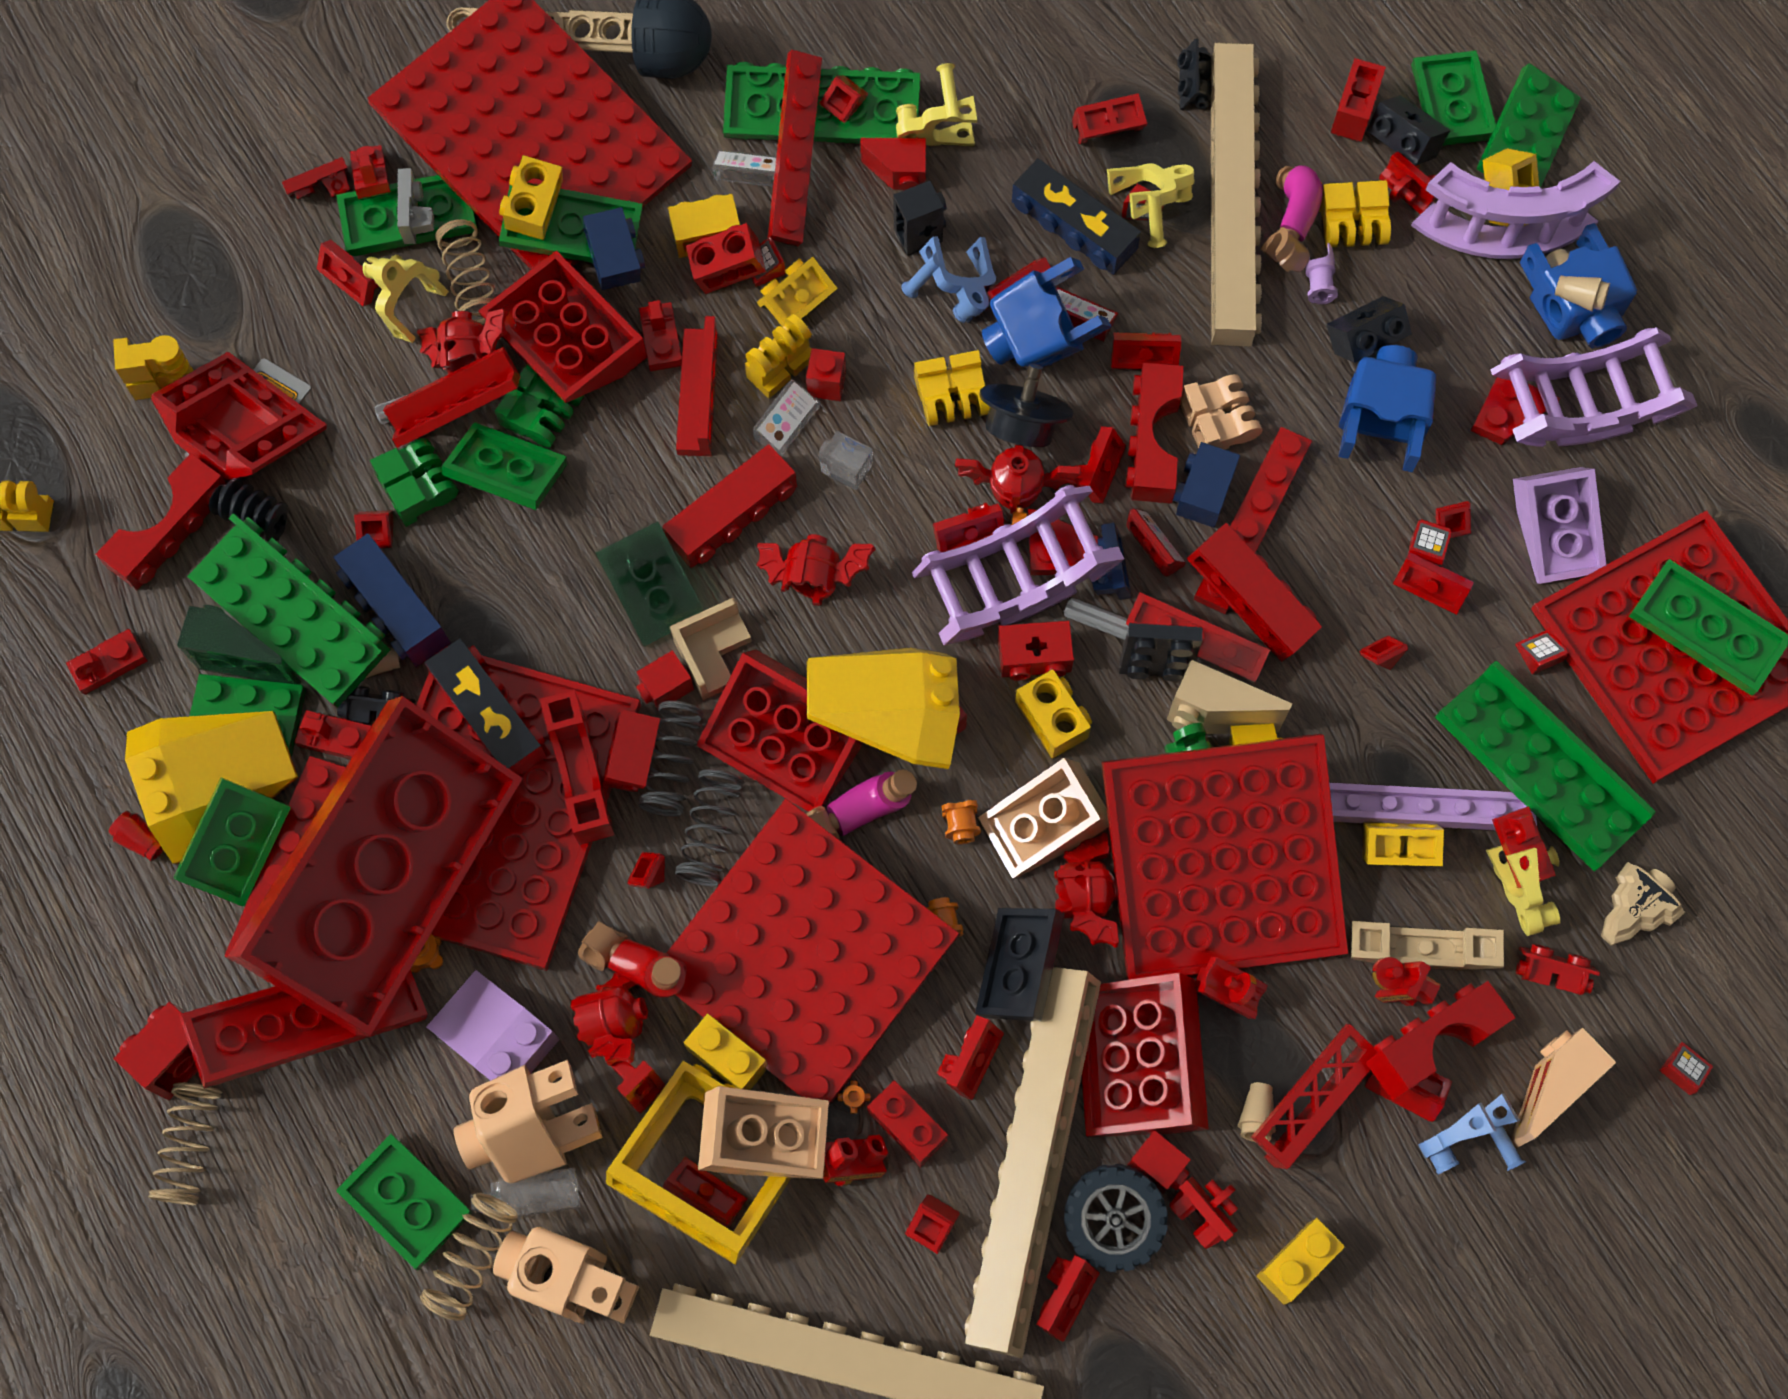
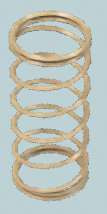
M464 219L445 223L437 230L435 235L438 247L443 251L442 261L447 266L446 275L451 281L450 290L456 296L454 304L459 311H465L477 304L489 303L494 298L486 297L495 290L494 285L484 283L490 276L488 269L480 267L486 260L485 255L475 252L482 245L481 240L476 238L478 234L477 226L472 221ZM468 225L474 228V232L470 237L461 238L451 243L441 240L447 231L457 226ZM473 240L479 244L474 250L465 253H451L447 251L449 248L465 246ZM446 253L458 256L450 264L445 260ZM480 255L483 258L482 262L472 267L456 268L452 266L457 260L466 256ZM450 268L463 271L454 280L449 274ZM484 270L487 272L485 278L476 282L460 283L456 281L463 274L471 271ZM454 283L468 286L459 294H456L453 288ZM488 285L492 289L488 294L481 297H461L462 293L476 286ZM459 298L463 300H469L461 308H459ZM472 313L473 316L480 315L479 313ZM482 318L475 321L485 324L486 320Z
M179 1082L173 1084L171 1091L173 1095L199 1106H176L169 1108L167 1113L176 1120L194 1126L169 1127L164 1129L162 1133L173 1141L192 1147L164 1148L158 1151V1155L167 1161L189 1168L158 1169L153 1172V1175L161 1181L186 1189L151 1190L148 1197L158 1201L196 1205L199 1198L184 1193H199V1188L164 1178L157 1173L204 1172L205 1169L170 1158L162 1154V1152H206L210 1149L203 1145L173 1137L166 1132L175 1130L213 1131L214 1128L212 1126L184 1119L171 1113V1111L188 1109L218 1110L217 1106L192 1100L180 1094L219 1099L222 1091L214 1087L204 1089L203 1085Z
M474 1194L473 1198H471L473 1205L485 1215L498 1221L509 1223L507 1229L490 1227L485 1222L469 1214H464L463 1218L477 1227L489 1230L498 1239L499 1246L496 1248L483 1247L461 1233H454L453 1237L467 1246L481 1250L488 1257L490 1264L485 1267L474 1266L452 1252H443L444 1257L449 1261L472 1269L480 1279L479 1284L474 1286L464 1285L448 1273L440 1270L433 1271V1274L438 1279L450 1285L463 1288L470 1297L468 1304H461L453 1297L432 1289H424L422 1295H420L421 1302L425 1307L449 1320L461 1321L465 1319L467 1315L465 1307L473 1304V1296L469 1289L479 1288L483 1285V1278L478 1270L489 1269L493 1266L492 1257L487 1251L499 1250L502 1239L497 1232L510 1231L513 1228L512 1223L516 1222L518 1218L517 1212L510 1205L488 1194ZM482 1202H484V1203L488 1204L489 1206L493 1207L495 1210H493V1209L487 1207V1206L484 1205ZM427 1297L443 1305L454 1307L461 1314L445 1310L434 1304Z

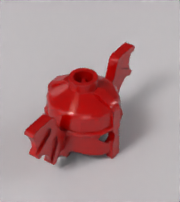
M499 309L488 312L485 325L473 320L471 312L455 311L452 313V317L442 321L438 328L427 327L417 331L422 342L420 353L427 354L432 361L431 367L437 369L442 367L443 370L450 374L495 351L498 340L507 334L505 320L509 311Z
M1015 445V447L1008 448L999 454L993 462L991 470L986 469L979 460H955V467L959 468L958 476L971 478L974 485L990 483V488L996 500L1002 506L1010 509V514L1017 512V508H1027L1034 503L1042 492V487H1051L1058 491L1059 487L1063 484H1076V477L1081 476V467L1057 466L1052 472L1044 474L1040 458L1032 450L1026 449L1021 445Z
M811 534L807 536V539H802L801 542L795 543L789 548L786 560H783L781 547L777 543H758L760 559L757 562V566L768 573V582L772 586L782 582L781 592L789 590L791 586L803 596L813 599V605L822 606V600L834 592L836 583H843L850 587L852 579L857 573L869 570L868 561L876 548L873 544H852L846 556L840 561L838 552L827 545L828 540L826 537ZM807 582H809L811 586H815V588L812 589Z
M1103 833L1096 838L1084 840L1072 851L1064 852V859L1068 863L1060 865V869L1054 871V878L1058 880L1055 892L1059 897L1055 901V909L1065 913L1064 919H1073L1070 924V930L1085 933L1092 945L1107 943L1117 948L1119 944L1117 923L1102 919V917L1106 916L1113 900H1118L1115 878L1107 870L1106 866L1098 861L1109 856L1108 835Z
M616 972L608 982L603 985H597L595 987L597 991L577 996L576 999L571 1000V1009L576 1012L573 1018L574 1025L579 1029L577 1034L578 1040L584 1041L588 1046L593 1045L588 1050L591 1057H604L608 1066H612L615 1062L619 1061L633 1063L635 1044L632 1040L641 1034L643 1020L648 1018L645 1000L642 997L634 998L628 990L637 984Z

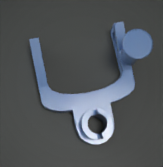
M932 237L919 251L925 264L909 282L905 281L901 286L906 296L916 298L918 290L933 275L939 289L957 295L959 303L953 308L954 316L962 323L970 322L973 316H979L989 306V298L986 291L996 282L986 238L980 237L966 251L977 269L979 277H960L949 273L945 268L939 238Z
M1505 1093L1501 1094L1485 1108L1482 1103L1477 1104L1450 1128L1418 1145L1424 1157L1430 1158L1437 1175L1460 1164L1450 1146L1485 1134L1491 1135L1508 1166L1507 1171L1527 1162L1521 1160L1503 1125L1520 1121ZM1499 1106H1503L1507 1110V1115L1503 1118L1497 1117L1495 1113L1496 1108Z

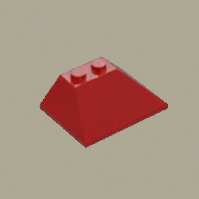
M226 352L151 395V399L174 442L221 475L224 480L253 475L327 428L326 423L230 352Z

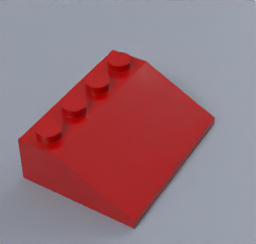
M557 250L478 310L485 320L488 312L499 309L509 311L505 320L507 334L502 336V338L565 403L622 378L647 358L644 340L641 335Z
M755 649L742 653L696 746L809 812L816 807H824L859 752L863 742L807 719V678Z
M1179 972L1100 984L1082 1071L1086 1137L1150 1135L1154 1130L1159 1134L1209 1130L1195 979Z

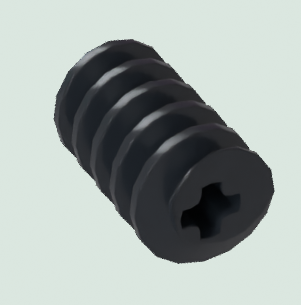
M233 478L228 484L219 485L209 499V511L212 514L219 515L225 521H231L228 518L233 513L242 521L249 517L264 530L260 537L267 542L271 537L277 541L285 530L288 505L285 502L277 504V499L273 496L265 498V493L262 490L254 492L252 485H243L239 478Z

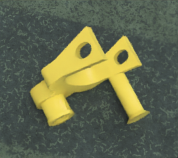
M945 63L936 68L940 72L944 106L928 108L924 111L922 117H917V108L914 104H905L896 108V114L898 115V123L896 124L897 138H926V145L975 146L971 124L977 123L974 96L957 100L953 75L955 64ZM963 107H969L972 111L968 114H962L959 110ZM943 121L962 122L941 130L935 129L936 125ZM967 131L969 136L960 138L957 133Z
M1149 163L1135 167L1107 169L1108 188L1111 195L1139 181H1149L1161 189L1129 194L1131 217L1133 219L1149 212L1151 240L1148 242V246L1153 248L1165 246L1167 240L1164 239L1162 206L1174 201L1187 202L1193 198L1192 185L1195 182L1193 167L1190 165H1175L1163 169L1156 164ZM1123 176L1120 182L1113 183L1116 177ZM1146 200L1143 206L1136 207L1139 201Z
M394 255L390 259L367 258L366 260L372 264L364 262L363 273L367 278L374 279L382 289L375 304L376 312L395 338L413 343L416 337L394 316L395 304L404 288L414 277L420 279L426 291L446 296L449 291L439 282V272L436 269L426 267L417 260H402L399 255Z
M1502 845L1487 849L1486 852L1494 866V871L1502 881L1506 897L1516 908L1524 933L1530 936L1543 932L1544 927L1560 924V915L1554 902L1551 901L1542 905L1543 896L1539 882L1537 848L1506 856L1522 888H1517L1508 861L1502 864L1499 859V853L1503 850ZM1551 846L1547 852L1551 863L1558 867L1559 858L1555 848ZM1526 856L1529 861V867L1525 870L1520 866V858Z

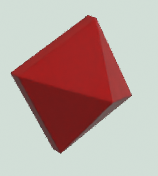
M1469 501L1435 509L1436 524L1450 528V538L1471 534V504Z
M1387 635L1361 649L1359 652L1362 657L1391 670L1408 650L1407 644Z
M641 853L627 884L632 887L649 889L664 882L665 856L659 853Z

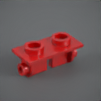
M1532 944L1531 949L1522 946L1519 948L1526 956V960H1519L1516 967V974L1522 975V980L1549 986L1552 973L1558 974L1555 984L1556 988L1583 995L1584 992L1590 994L1593 989L1594 980L1590 979L1589 975H1600V972L1590 965L1591 959L1571 953H1569L1567 959L1553 955L1554 949L1539 944Z

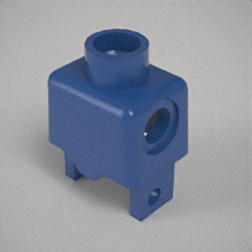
M1592 223L1585 226L1576 243L1579 248L1570 251L1567 261L1563 264L1551 268L1539 244L1534 243L1528 245L1520 265L1534 289L1530 295V300L1554 338L1564 340L1582 333L1590 348H1599L1618 339L1626 331L1627 326L1622 317L1636 296L1637 288L1617 246L1609 248L1596 224ZM1560 276L1603 278V282L1610 283L1603 309L1589 311L1561 297L1555 296Z
M1069 257L1043 273L1033 270L991 299L990 306L997 322L983 329L982 337L989 353L999 365L1015 358L1021 367L1029 368V364H1037L1044 368L1083 350L1082 343L1112 327L1108 318L1097 315L1075 328L1055 286L1084 270L1080 260Z
M1388 345L1381 347L1377 351L1376 358L1364 357L1359 361L1350 382L1339 421V428L1343 430L1338 457L1349 459L1355 445L1356 435L1359 433L1407 443L1403 471H1414L1421 456L1423 441L1433 422L1437 379L1434 371L1416 367L1418 355L1415 351L1400 345Z

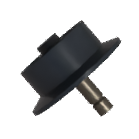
M1029 364L1024 387L1008 384H991L982 387L979 393L981 400L990 406L985 425L986 430L999 439L1021 446L1045 447L1050 445L1056 424L1070 421L1073 417V410L1060 399L1037 390L1043 369L1042 366L1037 364Z

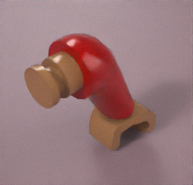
M600 921L581 941L582 945L579 948L578 955L588 965L599 971H603L608 965L609 969L630 979L656 997L669 998L675 996L682 990L685 984L686 972L683 965L677 959L652 947L627 939L628 936L623 932H618Z

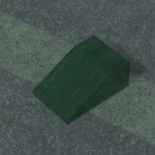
M657 520L594 551L643 646L670 634V626L704 611Z
M203 605V608L189 606L177 646L198 670L252 680L301 685L299 678L281 656L229 617L223 609L213 605Z

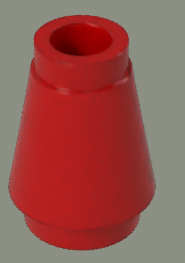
M123 812L109 828L108 833L113 836V842L150 861H154L163 852L161 845L149 829L147 823L138 813Z

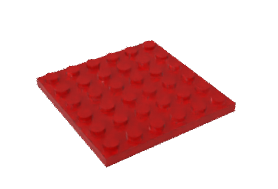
M1707 510L1537 602L1531 608L1544 629L1567 649L1569 655L1565 659L1652 784L1788 708V646L1758 692L1751 696L1628 617L1661 568L1670 559L1788 634V619Z
M1323 734L1102 762L1127 980L1179 972L1184 975L1198 974L1201 967H1207L1210 957H1218L1236 968H1246L1348 954Z
M785 798L666 954L677 959L683 965L686 972L685 984L682 990L676 994L677 997L703 1018L708 1013L763 1057L767 1062L766 1069L800 1097L828 1100L829 1107L960 936V933Z

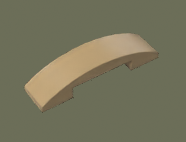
M1352 921L1351 959L1376 963L1381 958L1393 957L1401 963L1423 961L1431 966L1430 969L1503 968L1504 930L1465 928L1464 931L1401 928L1390 927V923Z

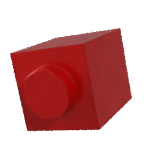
M812 348L806 374L807 394L812 398L841 402L846 376L845 353Z
M673 650L636 672L640 682L636 686L638 693L646 704L652 702L657 710L660 703L664 701H677L694 690L691 677Z
M1154 1130L1127 1165L1143 1172L1144 1175L1154 1181L1159 1191L1164 1194L1170 1186L1176 1191L1188 1177L1190 1172L1185 1169V1166L1191 1159Z

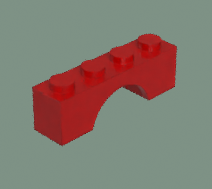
M1143 363L1141 375H1134L1132 395L1138 396V405H1132L1130 425L1136 426V436H1130L1128 456L1134 457V465L1127 468L1126 487L1132 488L1131 500L1169 504L1173 502L1176 491L1178 458L1168 454L1158 445L1152 428L1164 416L1178 412L1182 398L1184 366Z
M191 453L167 477L173 493L172 504L167 515L158 524L146 530L126 531L118 529L95 554L110 571L135 590H138L143 584L152 580L156 570L167 558H171L176 554L180 544L190 533L197 531L201 527L203 519L210 513L209 499L219 485L226 484L221 475Z
M575 689L540 698L547 731L563 782L564 800L572 832L579 845L614 836L585 716Z
M1486 981L1476 989L1472 983L1468 984L1453 995L1456 1002L1450 1006L1446 1000L1442 1001L1427 1012L1430 1019L1423 1023L1418 1017L1400 1029L1404 1036L1395 1040L1393 1035H1390L1373 1047L1377 1054L1365 1063L1392 1100H1395L1437 1071L1433 1060V1044L1436 1036H1452L1464 1041L1473 1048L1516 1018L1489 981Z

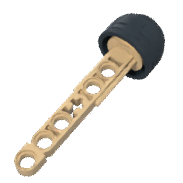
M636 0L633 13L569 10V13L546 12L583 50L633 53L636 69L643 77L679 78L695 71L704 62L711 46L712 33L709 19L700 5L694 0ZM462 7L453 10L447 18L449 31L456 27L459 19L469 17L479 8ZM580 24H590V31L587 36L583 38L575 36L576 28ZM612 25H619L621 31L618 37L607 39L606 30Z

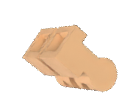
M1228 375L1217 381L1198 385L1197 382L1184 385L1180 406L1189 427L1193 426L1191 432L1198 448L1200 443L1203 442L1226 450L1232 445L1249 442L1262 433L1263 429L1260 422L1252 420L1256 415L1254 408L1246 405L1249 402L1247 392L1239 391L1243 387L1239 375Z

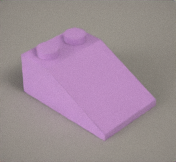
M1578 467L1513 479L1517 514L1538 584L1587 576L1606 565L1595 469Z
M477 970L474 971L426 1026L488 1080L495 1079L523 1065H526L529 1072L532 1073L560 1040L551 1029Z

